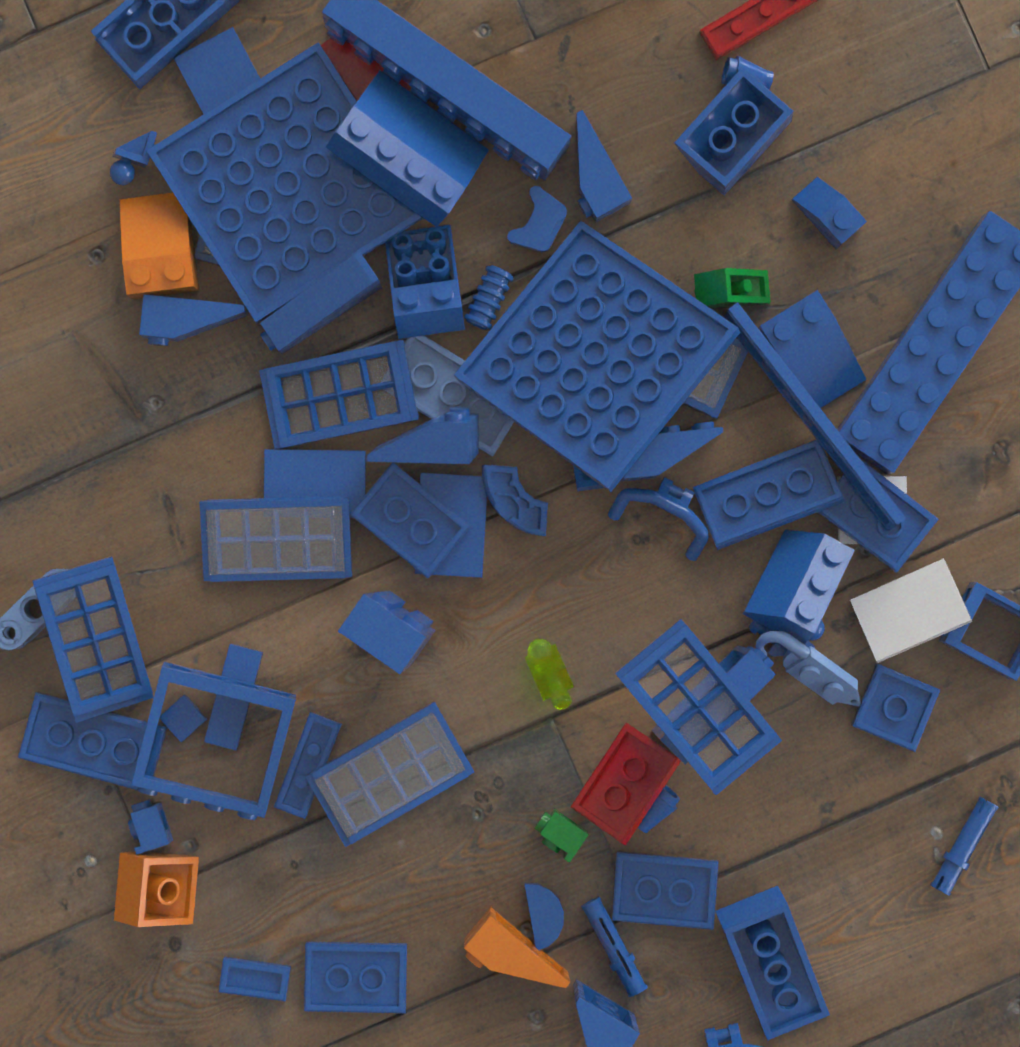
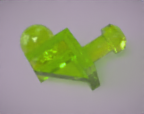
M542 638L535 639L529 644L528 656L525 657L543 701L551 698V703L555 709H566L572 703L571 695L567 690L574 688L565 664L556 644L551 645L549 641Z

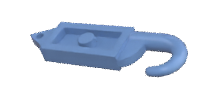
M769 631L757 639L755 647L760 649L766 656L767 652L764 646L767 643H779L788 649L783 657V666L786 672L832 705L839 702L858 707L861 706L858 680L812 646L807 647L784 631Z

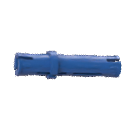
M982 797L978 798V802L950 852H945L943 855L945 861L935 879L931 882L930 885L948 896L951 895V891L963 869L967 871L970 865L967 862L996 810H998V806L988 800L986 801Z
M598 896L583 904L581 908L584 910L597 938L611 961L609 967L612 971H616L627 991L628 997H633L647 989L648 986L644 983L634 963L636 958L633 952H628L602 904L601 898ZM599 918L601 919V921H602V923H603V925H604L606 931L608 932V934H609V936H610V938H611V940H612V943H611V941L609 940V938H608V936H607V934H606V932H605V930H604L602 924L600 923ZM623 963L625 964V966H626V968H627V970H628V972H629V975H628V973L626 972Z

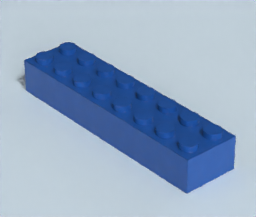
M330 0L323 9L322 15L325 28L328 30L326 34L332 40L342 46L347 41L356 48L354 54L362 61L371 65L374 60L384 68L382 72L399 83L402 79L411 87L409 92L424 103L428 100L439 107L437 112L450 122H454L457 119L467 126L465 131L477 141L481 142L484 138L494 145L492 150L501 158L507 161L512 158L522 165L520 170L530 178L537 180L540 177L546 181L567 151L571 139L570 134L378 0Z
M988 211L980 218L837 429L858 456L886 475L896 471L1020 288V230L992 211Z
M389 590L363 594L338 632L395 672L401 674L414 663L436 630L431 627L434 622L432 619L419 610L410 613L403 608L406 601Z

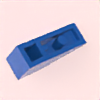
M581 110L576 114L579 195L581 196L577 202L585 217L592 216L596 223L629 205L632 197L584 111Z
M144 294L139 335L147 338L150 345L168 346L169 341L179 342L248 316V309L245 305Z

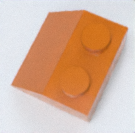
M120 852L114 921L135 927L193 924L199 857L157 852H143L137 855L136 852Z

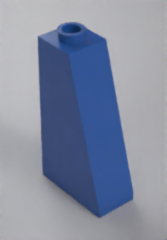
M358 251L262 321L260 324L265 331L260 336L271 351L277 348L281 354H284L382 289L380 281L361 252Z

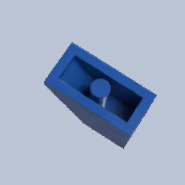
M818 177L792 199L796 206L835 249L839 248L867 222L844 195Z

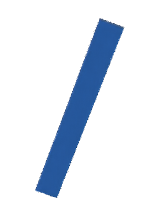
M737 302L725 313L724 318L739 328L740 334L737 336L739 341L884 527L890 531L905 520L906 517L739 303Z

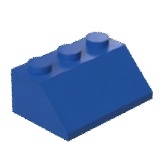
M742 67L674 144L699 175L725 196L792 122L794 111Z
M785 529L743 615L773 631H784L805 645L816 633L855 550L823 533Z
M576 979L573 984L575 1002L586 1046L632 1047L640 1034L635 1014Z

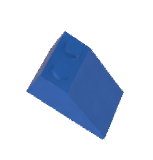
M818 290L758 327L820 408L866 380L836 318Z
M465 407L450 408V412H446L379 444L367 454V462L470 464L479 454V413H470V408Z

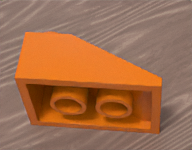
M174 193L119 199L122 264L126 295L135 300L142 299L144 294L165 296L199 291L191 221Z
M492 907L487 910L465 937L464 949L467 952L465 956L480 969L484 965L490 971L562 988H567L570 984L569 973L565 968L542 949L538 950L534 942Z

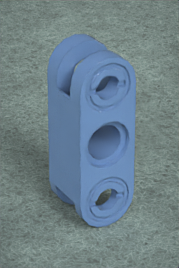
M52 569L49 572H47L43 577L58 572H62L68 569ZM34 586L0 618L1 649L13 650L23 648L46 627L43 616L37 619L30 613L31 603L37 600ZM75 588L50 596L55 616L77 597ZM11 627L14 628L16 633L14 638L9 633Z

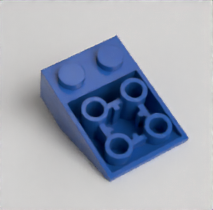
M451 225L403 231L385 242L398 339L465 330Z
M714 422L693 424L691 430L680 431V425L663 427L621 479V482L657 477L723 433V427L714 428Z

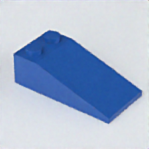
M778 886L715 911L767 1041L830 1015L789 906Z

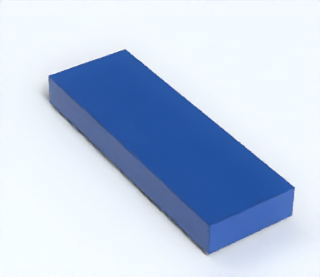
M229 644L221 676L255 684L263 652ZM216 694L204 742L237 751L250 702Z
M313 712L309 713L274 808L306 819L315 793L305 776L328 762L342 723Z

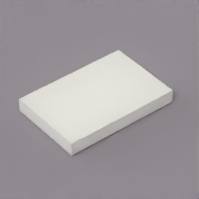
M944 558L850 600L878 663L972 622Z

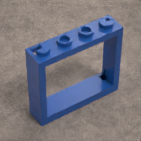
M737 645L719 663L749 701L776 675L770 669L774 665L773 661L760 649H754L750 646L746 648ZM709 673L690 692L700 701L719 684ZM725 691L704 707L718 726L739 709ZM684 697L666 716L673 723L693 705ZM699 713L678 729L692 747L713 731ZM656 725L652 729L654 734L686 765L688 761L660 727Z
M164 662L131 785L138 787L137 790L147 795L156 796L158 792L169 794L172 800L179 803L190 804L191 800L205 803L204 807L212 811L223 812L224 808L238 811L237 815L245 819L256 820L257 816L265 818L293 713L296 694ZM169 682L282 710L258 802L145 775Z

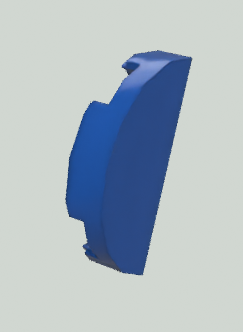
M525 883L535 946L538 950L549 947L559 937L564 925V910L559 898L550 889L539 883Z

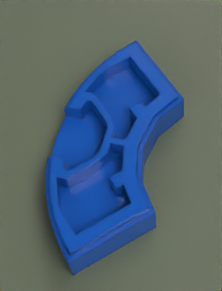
M482 465L484 489L496 512L507 523L520 531L536 536H546L548 503L536 500L525 492L519 481L517 467Z

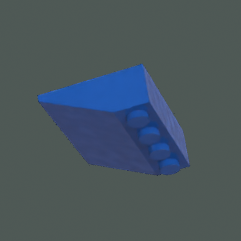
M381 70L376 74L326 145L327 149L435 227H438L450 213L489 149Z

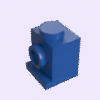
M148 799L131 805L133 812L130 815L132 820L128 821V825L133 839H139L140 845L134 848L136 855L168 845L174 840L162 802L152 805L151 800Z

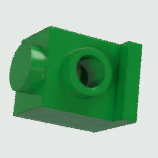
M555 808L550 815L544 812L534 827L544 837L541 842L556 853H559L561 849L565 851L563 857L569 863L589 835L587 830Z

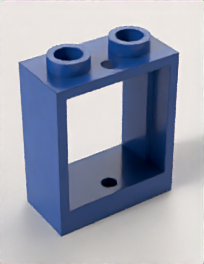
M970 582L962 596L971 619H973L983 599L1020 618V605L978 582ZM970 623L941 635L938 640L1009 680L1017 681L1020 676V643L1006 667L960 642Z

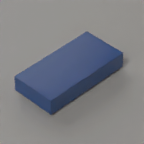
M224 957L218 992L286 1001L291 966Z

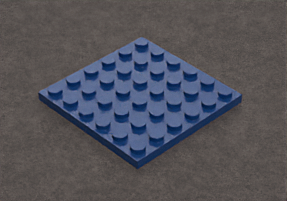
M319 42L146 150L256 323L272 315L358 251L365 256L423 219L419 214L326 148L334 133L356 104V100Z
M580 221L460 366L454 377L598 484L612 492L740 334L737 326Z

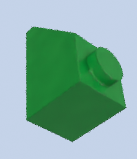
M722 268L694 274L696 299L709 308H730L737 302L741 307L771 304L768 270Z

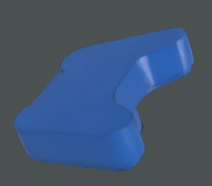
M533 186L529 194L534 204V211L528 223L522 228L509 231L507 238L511 244L538 252H546L551 248L566 218L567 209L565 205L540 186Z

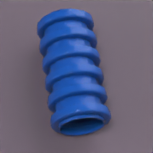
M493 265L486 266L485 271L487 274L481 277L483 283L476 288L479 292L472 297L474 303L468 306L469 314L464 315L466 322L486 331L492 329L493 326L490 323L497 318L495 312L501 309L499 303L505 300L503 294L510 289L508 282H513L514 279L511 273Z

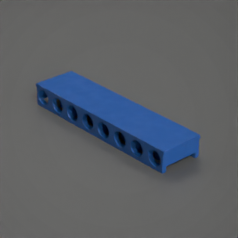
M125 0L92 29L91 33L95 36L96 42L140 90L240 0Z

